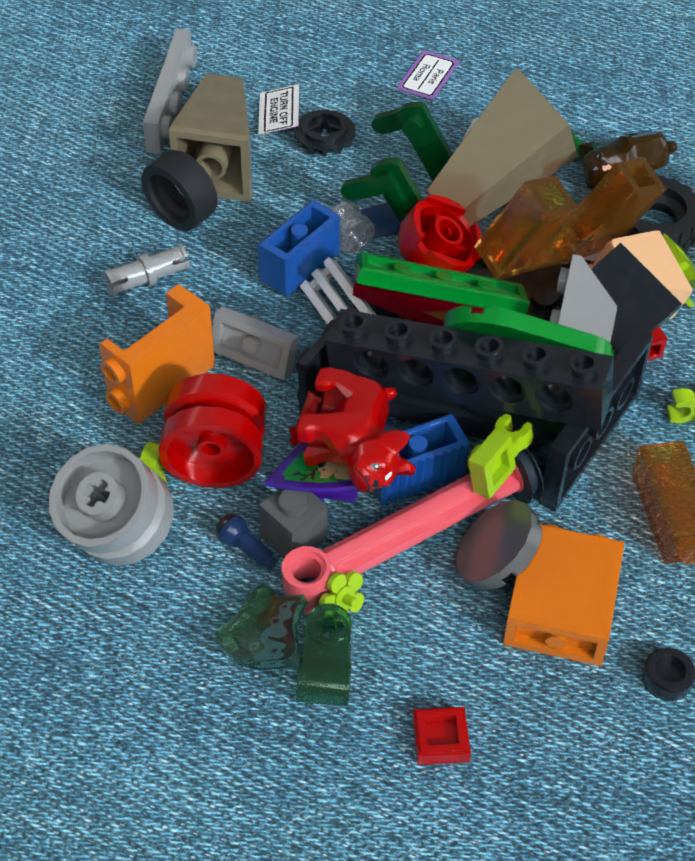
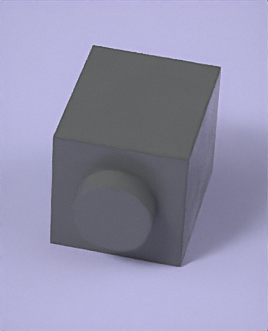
M280 488L259 504L261 538L283 558L293 549L302 546L317 548L327 540L328 506L312 492Z

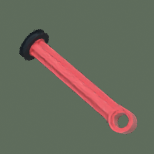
M528 448L519 452L515 457L516 469L490 499L473 492L471 475L468 474L323 550L311 546L293 549L285 556L281 570L284 597L287 604L299 607L305 605L306 607L302 613L320 611L319 600L324 593L331 592L327 589V582L334 573L341 572L346 575L349 571H356L361 574L509 495H512L517 501L526 504L531 503L532 498H540L544 492V485L540 469ZM303 578H313V579H315L314 581H311V582H301V581H299L300 579H303Z

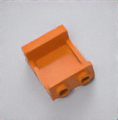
M180 284L166 293L169 318L140 340L124 350L107 338L99 343L102 360L100 368L104 374L107 389L105 394L106 400L115 412L120 415L125 413L137 424H140L166 404V398L175 384L186 377L206 373L215 366L210 306Z
M539 524L542 526V539L534 558L527 568L516 577L503 645L602 667L610 637L625 542L609 539L599 534L589 535L561 529L551 524Z

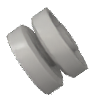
M102 444L87 447L73 455L57 472L49 492V514L56 530L72 544L100 562L120 566L137 563L154 553L164 541L174 518L173 497L166 482L127 448L112 444Z

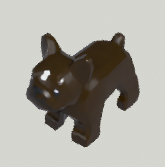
M643 130L604 140L590 141L579 145L580 158L583 159L584 177L588 189L611 187L618 184L631 188L637 187L642 184L641 175L667 166L670 154L677 150L675 142L667 141L661 132Z

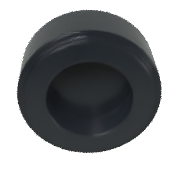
M661 648L653 651L647 657L642 671V681L645 688L654 697L664 701H677L687 696L695 680V666L692 660L683 652L673 648Z

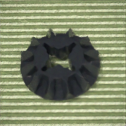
M317 110L309 112L299 119V126L294 128V137L297 138L298 147L307 148L309 154L317 151L322 152L324 156L332 151L341 154L343 148L352 146V141L355 137V126L349 117L340 112ZM323 129H327L329 136H321Z

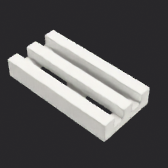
M330 257L323 262L326 267L322 271L316 269L311 274L314 279L310 283L305 280L300 285L327 324L331 320L336 319L337 316L320 294L319 290L321 288L338 311L348 308L329 282L332 277L335 278L359 312L375 314L366 301L352 295L354 284L339 264Z

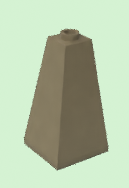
M518 68L506 80L429 186L427 192L429 196H444L460 204L466 210L462 216L471 226L474 222L483 219L578 157L570 125Z
M206 73L169 128L170 150L183 151L193 157L206 170L213 181L217 198L251 202L253 194L250 134L244 79Z

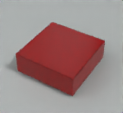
M465 706L413 709L412 721L417 765L470 762L471 751Z

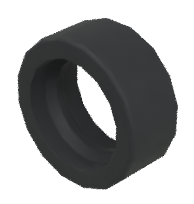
M170 150L143 170L141 183L148 203L155 213L173 228L181 231L192 230L215 212L218 199L213 181L206 170L190 155L183 151Z

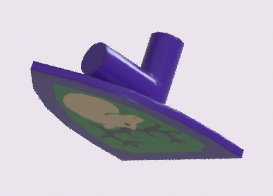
M302 442L265 480V486L312 492L322 502L326 498L354 503L358 494L357 488L348 475V468L326 461L316 466H306L303 455L309 444Z

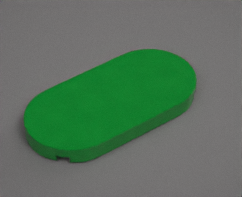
M460 306L451 309L444 315V327L610 356L615 354V349L613 350L612 345L602 337L505 308L489 306V308L484 307L483 314H471L472 307Z

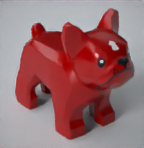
M331 367L321 368L315 381V387L318 391H325L321 409L322 414H302L297 427L299 442L309 443L303 455L306 466H316L326 461L348 468V475L359 492H369L380 487L390 486L397 475H414L416 467L411 462L400 457L399 451L408 443L410 435L399 430L384 432L389 414V401L397 396L396 389L393 387H382L376 381L354 375L346 370Z

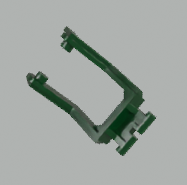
M423 102L403 104L397 109L376 114L372 120L371 126L379 134L402 130L408 137L432 181H434L453 155L429 109ZM396 157L375 162L369 175L346 180L340 189L341 195L350 201L383 194L400 224L417 202L423 201L422 196L405 169L404 162ZM536 185L501 206L509 210L499 238L482 236L484 241L483 255L475 264L489 268L513 267L515 261L532 265L556 264L561 249V242L564 239L571 217L570 212L566 209H558L555 213L544 211L534 198Z

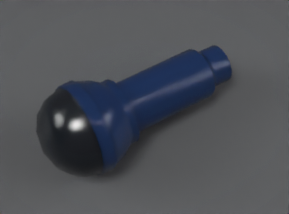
M231 513L219 519L216 524L215 533L223 545L233 546L234 548L238 547L259 566H264L268 570H271L277 564L278 559L273 556V552L250 533L244 518Z

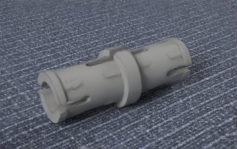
M178 244L176 247L150 256L145 253L138 255L136 261L110 270H104L103 277L104 280H109L106 286L110 294L115 296L117 293L145 283L148 284V287L155 285L159 278L182 270L190 269V261L183 259V257L188 255L183 245Z

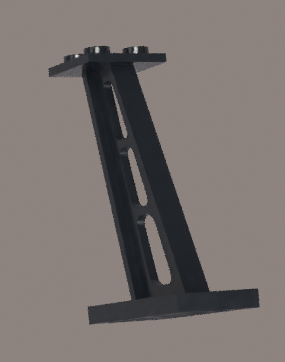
M350 306L347 308V310L357 311V309ZM335 319L327 324L322 337L312 347L305 348L298 358L296 370L298 371L299 382L297 392L299 415L306 401L308 390L318 392V396L325 392L316 390L315 381L320 369L329 367L325 339ZM637 328L614 359L613 396L602 430L397 392V396L389 401L388 415L421 424L447 414H453L466 436L486 440L492 433L497 420L504 414L511 415L513 426L511 432L520 430L526 422L531 423L533 441L527 447L528 450L532 453L548 456L543 479L544 492L540 497L539 504L556 512L638 397L654 336Z

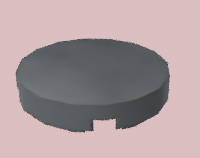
M517 500L500 502L486 510L472 523L465 533L456 553V568L461 578L472 587L485 591L504 586L506 583L502 579L511 573L515 576L522 573L536 555L542 539V526L537 523V518L539 517L536 512L526 503Z

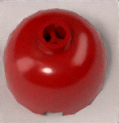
M430 195L423 201L417 202L402 220L398 236V246L400 254L405 261L466 273L483 255L484 241L481 230L476 222L470 226L468 221L462 216L466 210L460 204L444 196Z

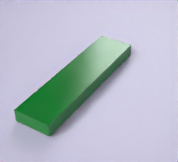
M358 252L354 267L358 284L480 308H489V306L500 307L523 314L527 313L530 304L524 286L520 283L365 252Z

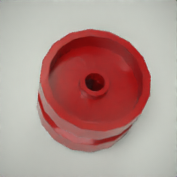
M203 373L184 378L171 388L166 398L164 410L165 424L161 430L158 448L160 462L175 477L201 487L226 488L240 485L253 478L262 463L263 435L265 433L267 416L265 400L256 388L244 380L225 374Z

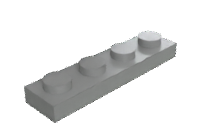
M176 28L143 120L146 152L162 153L165 141L169 139V128L174 121V114L178 115L181 111V93L188 90L190 81L189 70L190 68H195L197 62V46L191 44L190 30Z

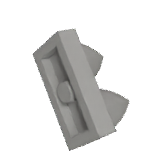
M224 306L215 311L212 325L215 353L282 380H285L292 374L295 355L298 350V335L262 322L257 315H244Z

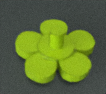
M349 571L346 575L336 572L328 579L327 589L331 592L324 593L321 596L319 610L321 613L328 615L329 621L336 626L345 624L349 617V611L357 612L361 609L364 603V595L358 592L363 584L362 575L356 571Z

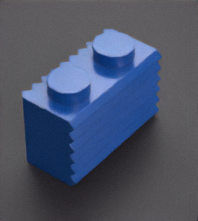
M312 200L257 244V254L259 255L257 257L259 261L257 263L259 267L257 271L259 272L258 278L260 281L285 296H291L292 291H297V287L302 282L308 281V277H313L311 274L316 269L324 268L323 262L328 257L334 259V255H339V214Z
M447 414L401 430L407 432L410 435V439L405 447L399 451L400 457L411 462L416 467L415 473L412 476L397 475L390 486L380 487L373 491L380 504L387 506L389 501L396 503L397 499L404 500L406 495L413 497L414 493L421 494L422 490L430 491L431 486L438 488L439 484L446 485L447 481L454 482L456 478L464 477L469 441L453 414Z

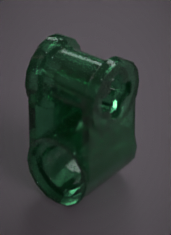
M332 603L321 604L308 614L303 654L300 656L298 666L297 703L348 707L352 669V660H350L352 623L348 612L339 605ZM325 634H333V637H325Z

